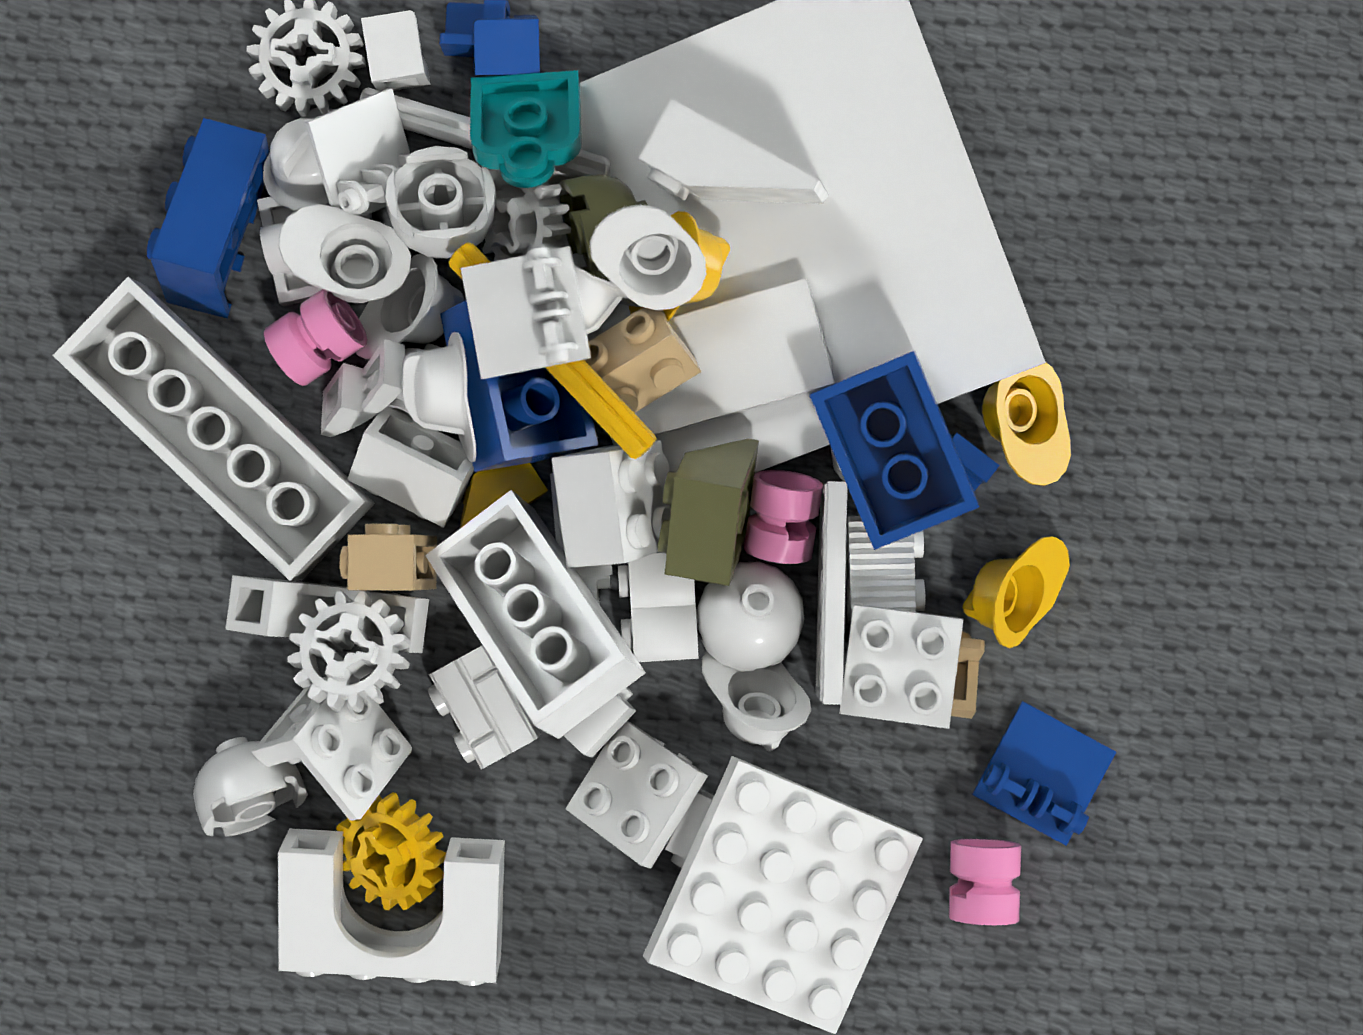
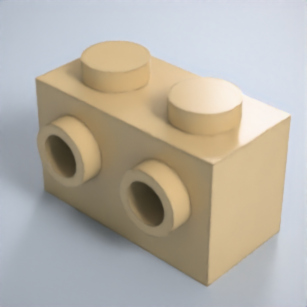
M365 524V535H348V546H343L341 549L340 573L343 579H348V590L436 589L437 573L425 555L437 547V536L410 535V525Z

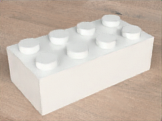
M512 490L425 555L534 726L557 739L646 673L574 567L567 568L565 553L538 513Z

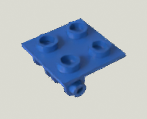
M1021 701L972 795L1067 846L1073 833L1079 835L1084 830L1089 816L1084 814L1112 762L1116 751Z

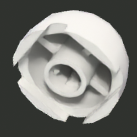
M433 146L414 151L405 157L406 164L399 168L395 175L393 169L387 178L385 192L386 208L396 235L409 248L428 257L448 259L465 243L470 242L476 246L483 241L492 227L496 203L495 185L488 168L483 166L481 168L476 162L468 159L467 152L459 148Z
M759 561L737 563L730 586L709 582L703 590L696 610L698 630L702 636L701 641L706 651L724 666L742 672L754 671L755 668H766L770 665L774 666L782 662L798 642L804 624L802 597L794 582L780 569Z
M238 737L220 744L216 748L217 754L212 756L200 770L195 781L193 793L196 811L206 835L213 836V830L216 827H222L225 836H234L253 831L276 820L266 814L292 799L296 808L303 804L308 793L296 765L290 764L288 761L270 767L264 765L252 753V750L260 741L248 742L247 738Z

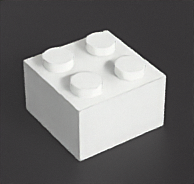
M656 440L652 447L637 459L631 458L619 445L603 446L552 458L567 568L623 564L658 552V541L663 520H670L671 515L670 505L663 504L664 485L670 469L668 460L663 454L661 440Z

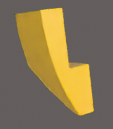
M530 463L478 471L472 476L470 485L465 492L460 528L510 490L530 504L543 496L548 489Z

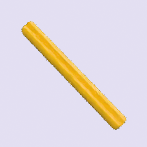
M467 242L452 254L449 266L463 280L461 268L489 263L490 260L473 243ZM584 360L545 367L631 458L637 459L641 457L655 443V434Z

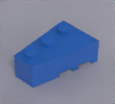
M203 118L197 136H190L183 152L184 170L179 182L173 181L170 184L165 199L166 217L161 229L154 228L147 246V258L152 262L167 303L228 319L232 304L227 303L224 291L230 271L241 272L245 256L237 254L248 223L254 224L258 209L257 199L261 198L263 191L264 162L270 152L266 134Z

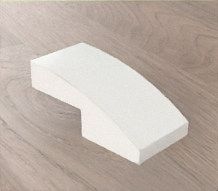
M384 339L364 368L346 363L341 365L323 391L321 435L333 437L349 431L373 418L396 399L402 392V362L405 358V345Z

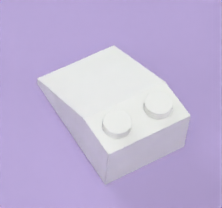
M672 98L638 158L651 168L647 178L684 201L689 192L703 200L823 204L828 196V192L819 179Z

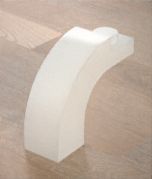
M232 575L225 630L270 637H290V634L293 633L303 634L306 626L302 624L299 616L306 614L314 618L319 614L316 608V600L320 598L330 607L335 605L336 592L343 591L349 597L351 603H353L358 592L363 591L371 598V606L379 599H382L390 607L388 616L397 614L405 624L395 634L405 635L410 640L411 646L400 651L422 653L429 599L374 590H348V587ZM371 622L370 627L373 629L371 640L383 646L381 632L377 625Z

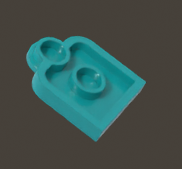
M578 70L472 77L470 140L475 160L485 168L500 170L502 178L514 187L532 188L550 179L555 166L566 164L577 157L582 147Z

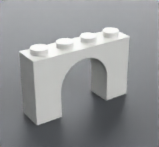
M289 828L278 851L279 971L296 972L306 977L319 976L323 973L350 975L352 978L359 980H368L377 976L396 977L413 983H422L431 979L450 980L467 986L480 985L484 982L496 983L502 945L505 840L451 837L444 859L442 911L431 922L420 928L409 931H389L375 927L363 920L353 910L346 898L343 887V831Z

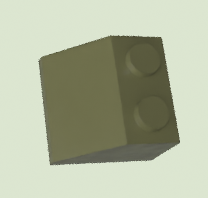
M748 438L686 452L677 472H668L663 491V504L671 505L670 520H663L658 541V552L667 553L665 575L730 586L745 543L759 440Z

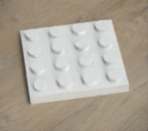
M732 756L644 951L643 957L650 964L836 1034L923 838L900 826Z

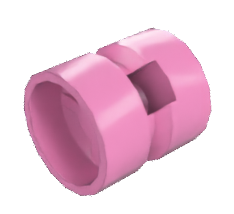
M324 289L301 303L300 315L295 312H288L264 330L266 345L276 363L289 378L301 386L308 385L329 371L332 358L338 362L344 361L367 345L366 332L354 310L346 301Z
M765 470L755 473L750 506L757 513L748 517L744 550L756 558L769 562L798 564L811 560L816 527L809 520L817 517L819 514L823 483L811 476L791 471Z
M958 839L951 841L950 872L958 878V882L949 887V918L951 920L976 925H1010L1019 922L1020 891L1012 885V880L1020 876L1021 845L1019 843L983 839Z

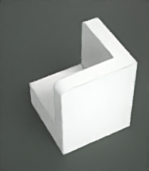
M408 10L361 18L371 82L376 90L383 91L392 88L395 91L430 85L427 63L422 55L417 18L413 11Z

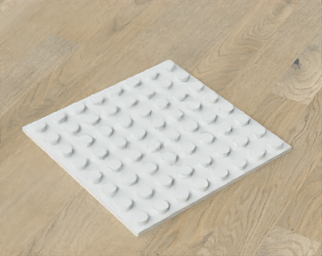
M776 0L580 82L581 150L606 157L611 162L608 176L618 178L631 189L636 202L645 200L648 206L657 207L670 216L676 211L688 212L695 219L699 229L725 239L730 245V252L723 264L721 278L713 295L700 302L680 305L672 317L806 278L809 283L836 383L911 351H916L937 404L1046 363L909 0ZM672 98L819 179L828 192V196L823 204L703 200L689 192L684 201L647 178L651 168L638 158ZM553 173L548 180V184H559L561 181L571 178ZM563 188L557 196L559 203L561 195L569 194ZM566 234L561 235L560 240L568 247ZM578 253L572 254L575 266L579 268L587 266L583 255ZM618 304L599 329L587 334L588 341L630 315L629 306ZM824 388L655 435L656 440H661L663 454L666 456L669 469L672 472H677L686 452L748 438L759 440L756 473L830 445L809 396ZM611 437L613 445H618Z

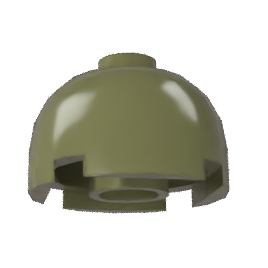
M598 174L563 180L560 182V185L569 194L560 196V204H568L569 211L563 214L562 218L563 223L571 227V233L566 234L572 254L578 253L583 255L587 266L580 269L592 276L611 281L598 269L591 258L590 240L595 227L607 215L623 207L635 205L648 206L645 200L636 202L631 189L615 177Z

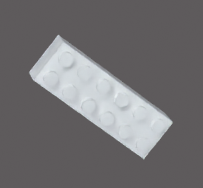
M127 277L53 355L289 581L303 580L375 504L357 485L348 481V477L146 285L130 277Z

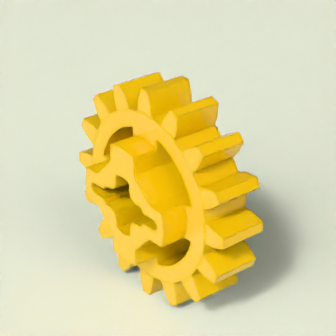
M394 792L383 799L378 795L361 819L350 821L347 818L337 825L336 830L343 831L344 836L343 853L346 856V860L343 861V871L351 870L354 875L349 886L355 889L362 885L366 889L365 901L371 903L378 896L381 897L384 910H390L396 904H399L403 910H407L417 901L419 903L436 890L434 885L444 878V872L438 866L444 862L446 852L436 849L435 845L444 837L442 832H430L427 827L433 818L432 815L427 813L419 817L415 814L416 801L411 799L401 806L398 795Z

